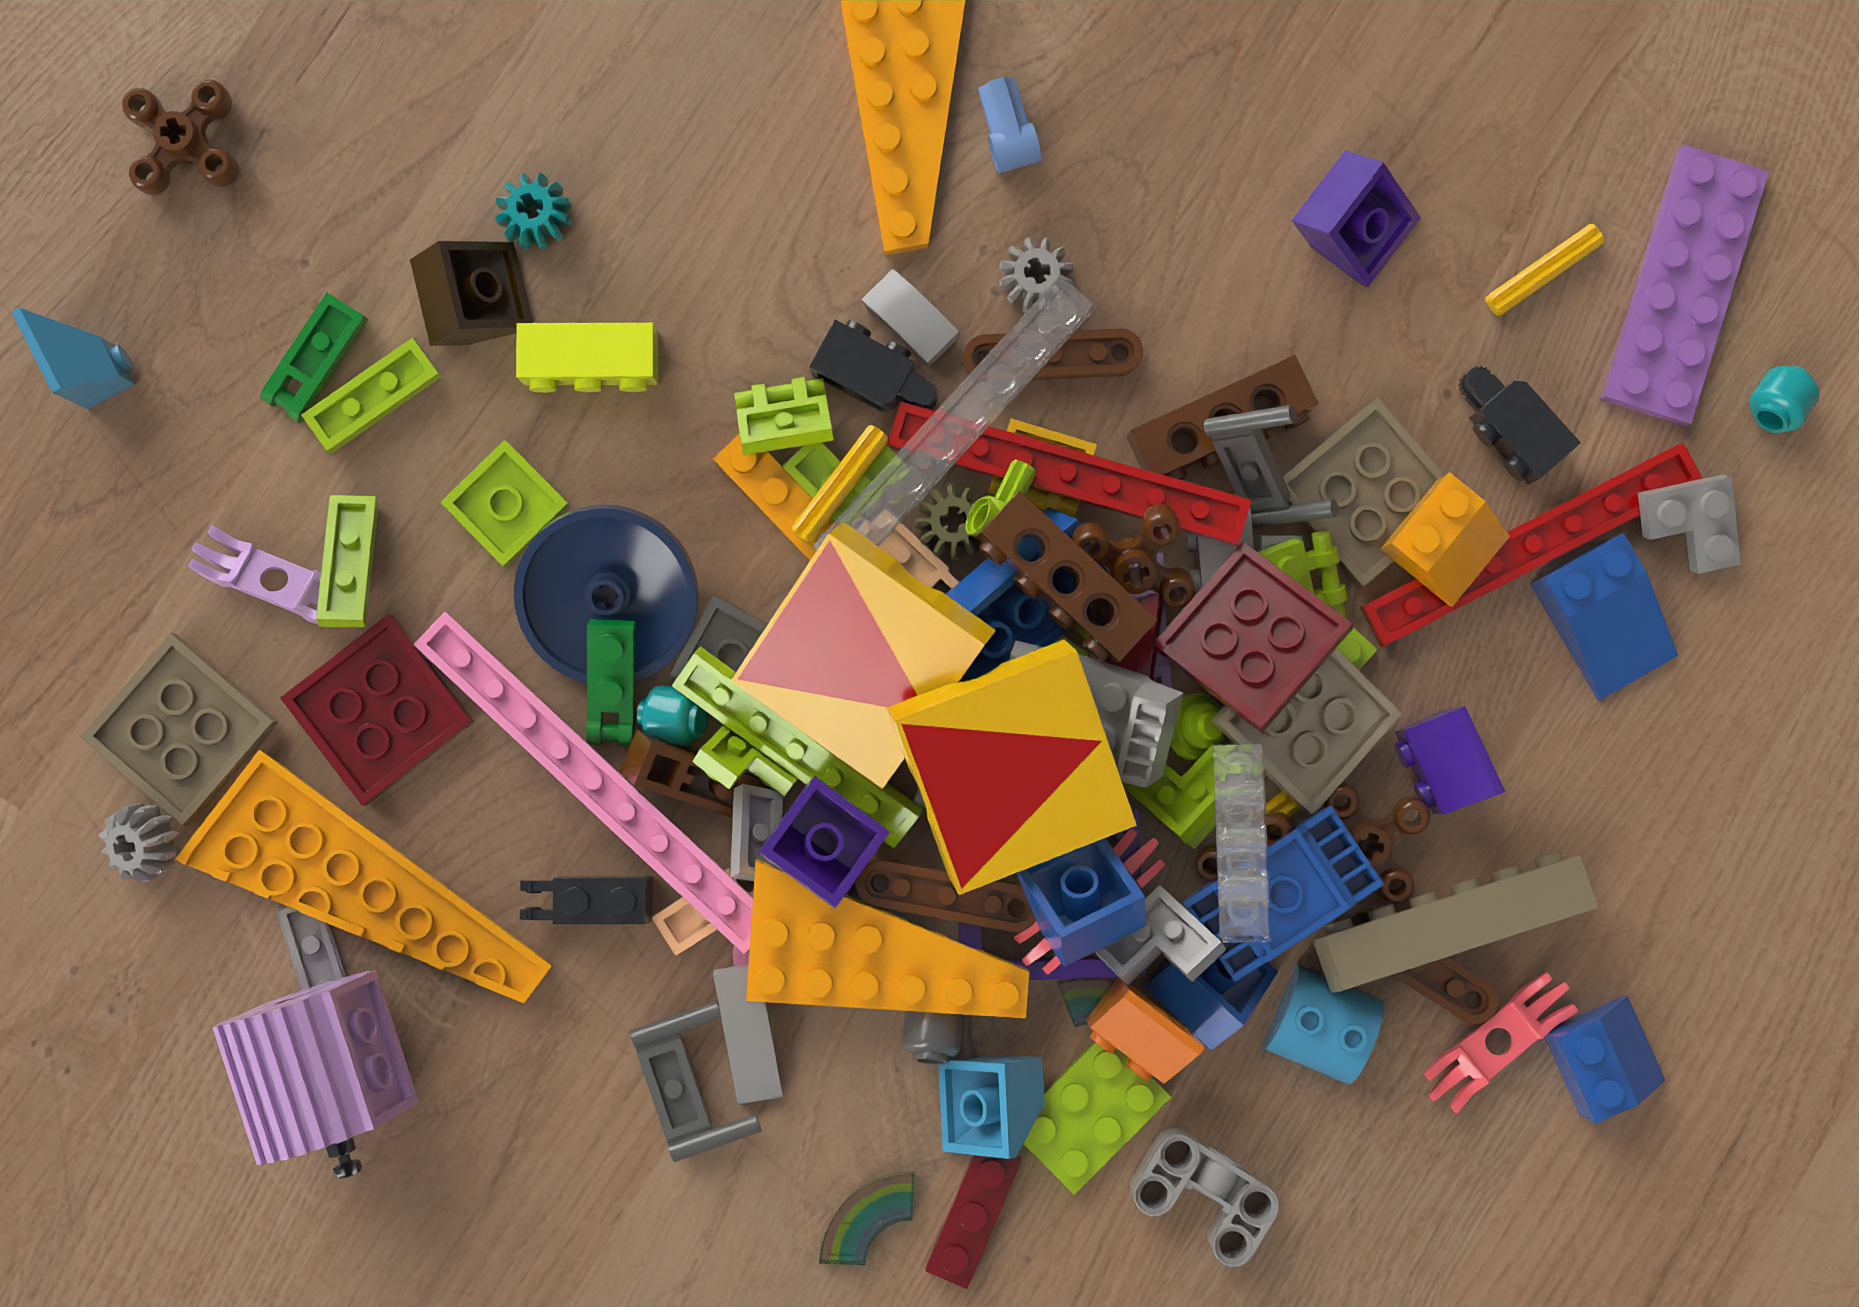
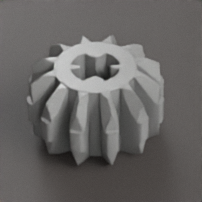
M1025 238V252L1012 245L1008 249V255L1012 261H1001L999 265V270L1003 274L1008 275L999 280V288L1001 290L1013 289L1007 297V302L1009 305H1013L1022 298L1024 300L1022 312L1025 314L1030 313L1032 303H1038L1039 311L1042 315L1047 314L1049 311L1048 299L1055 305L1062 306L1065 298L1061 291H1072L1074 285L1071 279L1065 277L1073 273L1074 264L1072 262H1060L1066 253L1063 247H1059L1053 253H1050V239L1048 238L1042 240L1040 249L1035 248L1032 238ZM1037 268L1039 275H1044L1043 283L1036 284L1035 279L1029 277L1030 269Z
M135 803L123 807L122 810L113 813L109 818L105 819L106 828L98 835L106 843V847L100 853L108 855L110 859L108 870H119L122 881L135 879L137 882H147L157 878L162 873L168 872L171 867L175 866L174 857L181 852V849L174 842V839L180 832L173 831L170 827L172 815H161L158 805L145 806L143 803Z

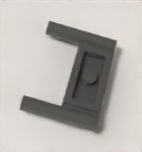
M1293 405L1209 418L1204 421L1205 434L1207 437L1212 438L1215 450L1237 496L1252 500L1250 506L1252 528L1332 518L1338 515V505L1335 499L1292 505L1288 503L1291 494L1261 429L1296 423L1297 413Z
M717 1000L630 1031V1036L636 1048L673 1162L762 1132L756 1114L712 1129V1121L683 1036L680 1033L720 1019L721 1014Z

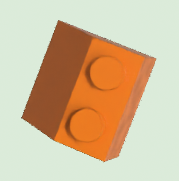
M1119 977L1086 1019L1090 1028L1094 1030L1089 1037L1111 1054L1115 1048L1122 1051L1130 1058L1126 1065L1147 1082L1154 1076L1165 1084L1197 1058L1205 1049L1203 1044L1188 1028L1133 986L1127 985Z

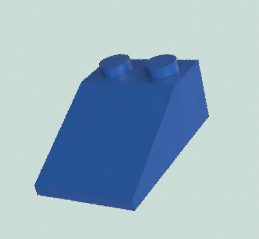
M1624 533L1605 540L1530 583L1597 700H1602L1678 656L1648 574Z

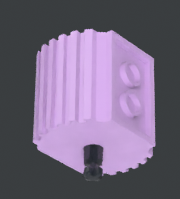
M376 970L356 973L283 996L213 1027L257 1165H263L266 1162L270 1164L278 1160L283 1161L294 1156L298 1157L314 1150L326 1148L329 1158H338L340 1163L333 1168L335 1176L340 1179L353 1176L362 1170L361 1161L357 1159L351 1160L349 1154L356 1149L353 1137L379 1127L419 1103Z

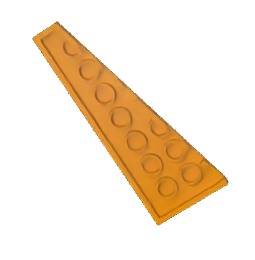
M259 750L175 858L183 865H188L222 881L235 884L254 892V894L284 904L347 932L382 944L391 950L404 953L521 1003H527L554 966L263 750Z

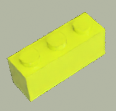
M653 322L517 323L516 377L524 385H529V390L533 392L557 391V385H574V390L579 392H599L602 390V385H619V390L625 392H643L647 390V385H658V330Z

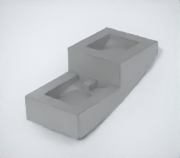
M894 269L861 299L866 308L896 333L899 340L929 367L961 336L960 332Z

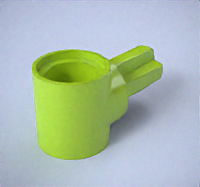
M1013 460L995 497L989 495L982 497L971 508L966 520V532L977 538L976 536L1016 493L1021 491L1026 496L1036 475V470L1027 463Z

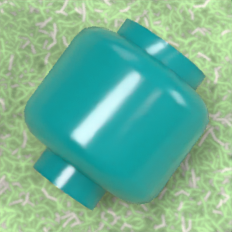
M1776 366L1766 372L1750 396L1749 408L1755 422L1766 431L1772 433L1792 432L1800 429L1806 422L1820 399V389L1811 374L1804 368L1798 366Z
M661 685L653 688L648 694L647 699L640 701L637 709V722L640 726H643L645 734L678 747H687L693 744L696 738L703 736L708 723V712L674 687Z

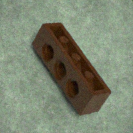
M1296 355L1131 429L1127 439L1141 469L1182 480L1188 476L1185 469L1201 462L1204 468H1208L1221 462L1212 443V438L1207 437L1205 434V419L1213 418L1219 414L1227 416L1256 411L1253 401L1257 396L1268 397L1272 400L1275 407L1293 405L1297 413L1296 423L1283 425L1286 431L1309 421L1308 413L1319 403ZM1278 426L1261 429L1266 440L1270 438L1267 431ZM1177 433L1189 435L1194 442L1193 452L1188 454L1177 452L1172 446L1171 437Z
M1021 491L1016 493L976 536L983 543L979 547L980 551L998 567L1005 563L1017 575L1013 580L1015 584L1032 599L1039 595L1052 608L1048 611L1050 617L1063 629L1069 631L1073 627L1086 639L1082 646L1101 663L1106 659L1111 664L1120 662L1157 622V619ZM1023 537L1032 538L1039 545L1040 555L1034 562L1024 560L1018 553L1017 545ZM1056 569H1064L1072 575L1074 586L1069 594H1062L1054 588L1052 576ZM1091 601L1101 602L1107 609L1108 617L1103 626L1092 624L1087 617L1086 611Z

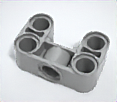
M1168 1128L1162 1131L1156 1137L1130 1181V1193L1137 1208L1143 1214L1161 1216L1173 1207L1184 1187L1189 1190L1191 1188L1197 1190L1220 1207L1207 1232V1241L1212 1252L1226 1266L1239 1267L1246 1264L1255 1253L1278 1214L1279 1201L1276 1194L1263 1180L1247 1171L1245 1167L1211 1145L1209 1147L1179 1128ZM1175 1141L1185 1142L1188 1145V1153L1182 1161L1172 1163L1165 1159V1151L1170 1143ZM1150 1181H1158L1164 1185L1162 1196L1154 1202H1147L1140 1197L1142 1187ZM1254 1191L1265 1193L1266 1201L1260 1210L1248 1212L1244 1209L1245 1198ZM1229 1231L1241 1233L1242 1240L1237 1249L1224 1251L1219 1248L1220 1239L1225 1233Z

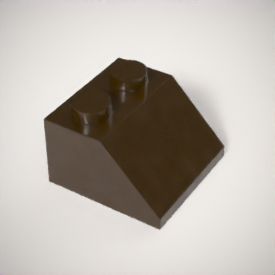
M437 241L410 259L430 346L470 345L517 333V323H533L514 242Z

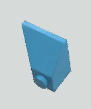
M22 308L12 311L52 393L89 409L136 385L129 370L133 369L132 361L121 345H114L100 336Z
M1015 1055L950 1058L949 1064L938 1065L942 1151L1005 1159L1016 1158L1045 1104L1042 1057Z

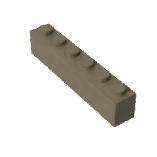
M1560 851L1535 859L1537 869L1522 873L1520 865L1494 872L1493 876L1496 882L1480 886L1478 878L1453 885L1451 888L1454 895L1438 900L1436 891L1409 899L1411 909L1396 913L1394 906L1390 905L1368 912L1369 922L1353 927L1351 918L1324 926L1327 936L1314 939L1313 943L1330 993L1344 991L1598 909L1599 905L1581 856L1578 855L1564 860Z

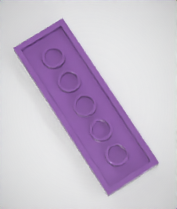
M1685 144L1677 149L1600 400L1684 427L1692 423L1769 171Z

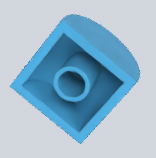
M1295 964L1261 1048L1350 1085L1362 1072L1375 1045L1383 1018V1000L1355 988L1330 993L1325 975Z

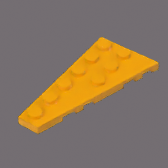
M840 0L885 256L929 247L966 0Z
M756 859L746 1001L1026 1018L1029 970L978 948L969 947L948 938L946 935L910 923L904 918L847 895L842 898L834 909L782 870Z

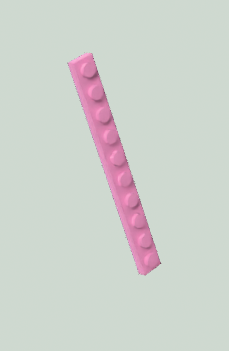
M444 612L413 645L743 954H747L750 950L753 897L450 614Z

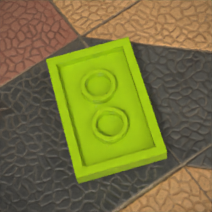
M1095 1041L1044 1091L1045 1104L1023 1143L1073 1195L1172 1098L1153 1077L1147 1082L1126 1065L1130 1058L1118 1048H1115L1111 1054Z

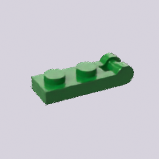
M326 292L264 385L260 399L272 407L279 405L287 410L286 415L297 423H302L304 421L302 414L314 406L316 398L369 319ZM293 378L303 383L296 395L287 390Z
M590 619L587 624L586 742L589 745L601 746L603 741L618 742L619 746L630 747L635 735V621ZM604 712L619 713V724L604 723Z

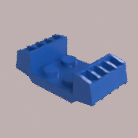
M1329 806L1296 825L1293 831L1216 881H1210L1189 895L1183 901V905L1188 912L1222 942L1226 950L1218 958L1233 981L1236 982L1352 908L1356 903L1383 886L1384 883L1333 807Z

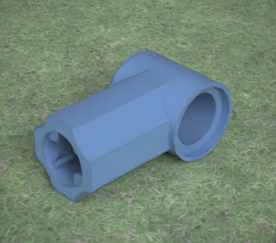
M1002 77L991 80L984 86L979 87L978 95L990 133L988 134L989 148L997 173L1000 174L1042 162L1037 134L1033 124L1027 121L1015 78Z

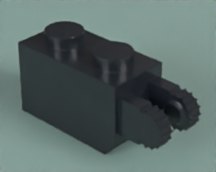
M836 319L834 320L809 366L812 376L818 379L823 378L825 383L881 413L894 410L898 401L933 410L938 401L935 384H931V381L927 382L926 378L915 373V362L909 359L911 353L907 349L891 341H888L884 346L871 339L872 332L855 321L848 320L845 325Z
M1476 366L1459 380L1460 384L1458 386L1460 389L1458 391H1461V395L1465 396L1464 399L1476 411L1469 417L1475 425L1473 427L1475 435L1486 446H1494L1505 458L1503 460L1504 467L1518 481L1524 480L1528 485L1541 479L1581 444L1527 382L1512 381L1507 386H1504L1494 374L1490 373L1491 370H1487V367Z
M559 876L553 878V880H520V891H525L526 893L553 891V909L526 907L525 909H520V920H553L552 924H647L652 922L653 876Z

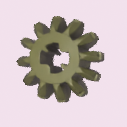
M949 483L947 485L948 498L943 499L936 488L930 491L931 499L936 504L935 507L927 502L921 501L919 503L918 510L931 518L915 520V528L920 530L931 529V531L920 538V542L926 546L937 540L938 543L934 547L933 555L939 558L943 554L945 546L951 547V560L958 561L959 546L963 545L966 553L969 556H973L976 554V548L970 539L973 538L978 542L981 541L966 532V523L959 525L957 533H949L948 525L942 528L940 521L947 520L949 512H957L958 519L964 517L966 522L971 508L977 501L971 505L968 503L973 494L971 487H966L962 497L959 498L955 497V484Z

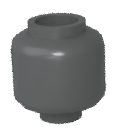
M906 1011L902 1042L904 1049L913 1054V1061L931 1065L949 1064L950 1057L958 1055L962 1050L964 1015Z

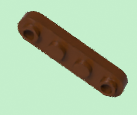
M1123 328L984 334L974 337L967 343L963 352V366L967 374L979 382L1118 377L1128 375L1138 367L1143 356V346L1141 340L1134 332ZM1116 347L1123 348L1127 353V359L1124 361L1114 360L1111 356V350ZM987 353L993 357L994 362L989 367H982L977 363V357L980 354Z
M889 860L868 862L856 879V890L859 897L865 903L875 907L1010 932L1025 931L1036 922L1021 884L997 880L958 895L949 879L947 871ZM877 874H883L889 880V886L885 891H878L873 885L874 877ZM1020 899L1025 903L1026 911L1022 916H1014L1010 913L1009 903L1011 900Z
M1356 903L1352 908L1335 918L1332 924L1353 917H1358L1362 924L1369 922L1367 913L1374 911V909L1367 905ZM1450 957L1391 975L1457 1018L1471 1024L1487 1022L1494 1016L1498 1008L1499 1000L1495 988L1488 981ZM1470 991H1475L1478 996L1477 1004L1468 1008L1464 1002L1465 995Z

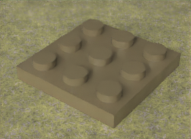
M1377 397L1285 474L1283 479L1291 494L1288 500L1289 505L1328 499L1336 500L1338 505V515L1336 517L1303 521V523L1312 533L1321 530H1328L1330 532L1332 546L1338 548L1339 565L1357 586L1362 588L1394 562L1393 559L1380 550L1381 547L1432 485L1445 474Z
M170 633L80 737L163 810L172 815L179 824L188 826L274 728L278 721L180 636Z
M1336 648L1263 733L1255 729L1226 705L1223 706L1211 721L1306 814L1314 815L1398 720L1402 713Z

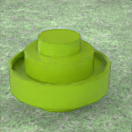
M1205 693L1183 694L1170 744L1178 756L1186 760H1198L1212 744L1217 748L1221 747L1225 734L1211 721L1221 710V707L1213 697Z

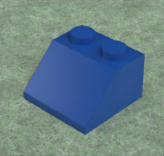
M1106 838L1016 873L1039 928L1063 967L1146 926L1145 896Z
M1165 957L1144 987L1209 1049L1213 1050L1244 1026L1278 971L1267 962L1234 982L1220 959L1217 958L1191 982Z
M1626 995L1558 1024L1545 1036L1579 1116L1595 1124L1638 1106L1665 1081L1631 1002Z

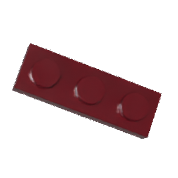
M972 1155L926 1263V1272L968 1289L1020 1166V1157L1016 1156V1158L1005 1159Z

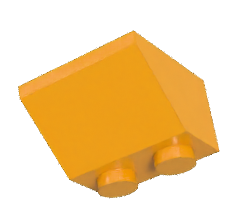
M1449 472L1432 485L1380 550L1452 607L1510 536L1487 502Z

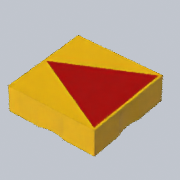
M842 522L828 533L731 681L883 789L905 759L887 707L947 684L959 683L996 630L943 592L935 590L917 580L907 572L897 559L848 524Z
M1065 640L1004 662L989 673L965 682L950 683L887 707L907 765L918 784L925 803L927 819L949 879L958 895L1137 826L1077 650Z

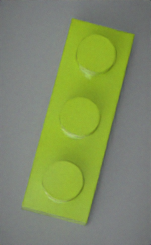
M412 337L304 412L302 417L325 450L332 454L442 376L419 343Z
M330 495L316 614L319 627H366L379 507L376 496Z

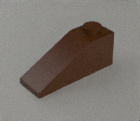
M639 729L635 732L620 772L635 786L733 818L734 788L746 784L772 789L765 785L759 777L745 772L728 789L720 782L710 778L703 769L692 762L698 751L666 743L645 734L644 731Z

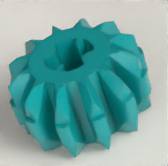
M521 173L519 179L521 186L516 188L513 183L505 182L504 187L510 196L496 198V205L503 211L496 215L495 219L499 226L506 227L504 236L508 241L512 242L519 238L521 248L528 250L534 240H536L539 248L546 250L548 248L546 237L552 235L556 241H562L563 235L557 227L571 226L572 219L564 212L572 207V203L568 197L561 196L564 189L559 182L548 185L547 176L539 173L532 184L528 175ZM538 205L541 209H537L539 216L530 219L527 215L531 214L529 207Z

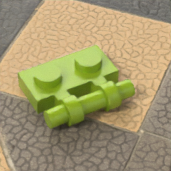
M805 377L793 378L790 384L765 387V383L751 385L752 390L734 393L743 455L833 441L823 378L805 381Z
M1321 530L1311 534L1314 549L1305 552L1303 541L1295 538L1258 551L1259 554L1342 616L1347 617L1344 602L1348 600L1345 585L1340 584L1336 566L1340 562L1338 548L1332 546L1328 530ZM1318 568L1322 587L1313 590L1310 571Z

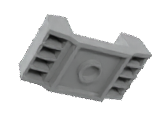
M1016 640L1009 661L1044 647ZM1078 654L1114 761L1118 763L1117 769L1121 781L1136 786L1149 787L1163 777L1183 692L1156 683L1147 675L1109 663H1101L1096 659Z

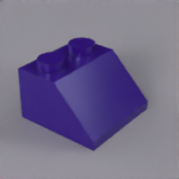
M1345 150L1291 221L1311 248L1359 284L1369 287L1421 217L1384 162Z
M1466 706L1441 710L1395 731L1399 742L1394 744L1396 753L1405 768L1411 766L1418 781L1414 785L1416 796L1427 805L1428 809H1431L1433 814H1446L1505 792Z
M814 776L791 805L758 853L835 909L890 831Z

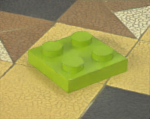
M504 440L440 502L505 568L527 549L532 540L545 526L561 516L571 506L507 440Z

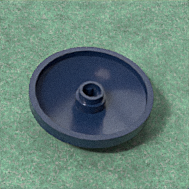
M618 505L581 507L569 511L550 522L527 547L515 576V612L528 643L542 660L553 669L583 683H587V624L590 619L635 621V682L654 675L677 656L692 631L698 610L699 591L696 573L691 559L680 541L670 530L654 518L640 511Z

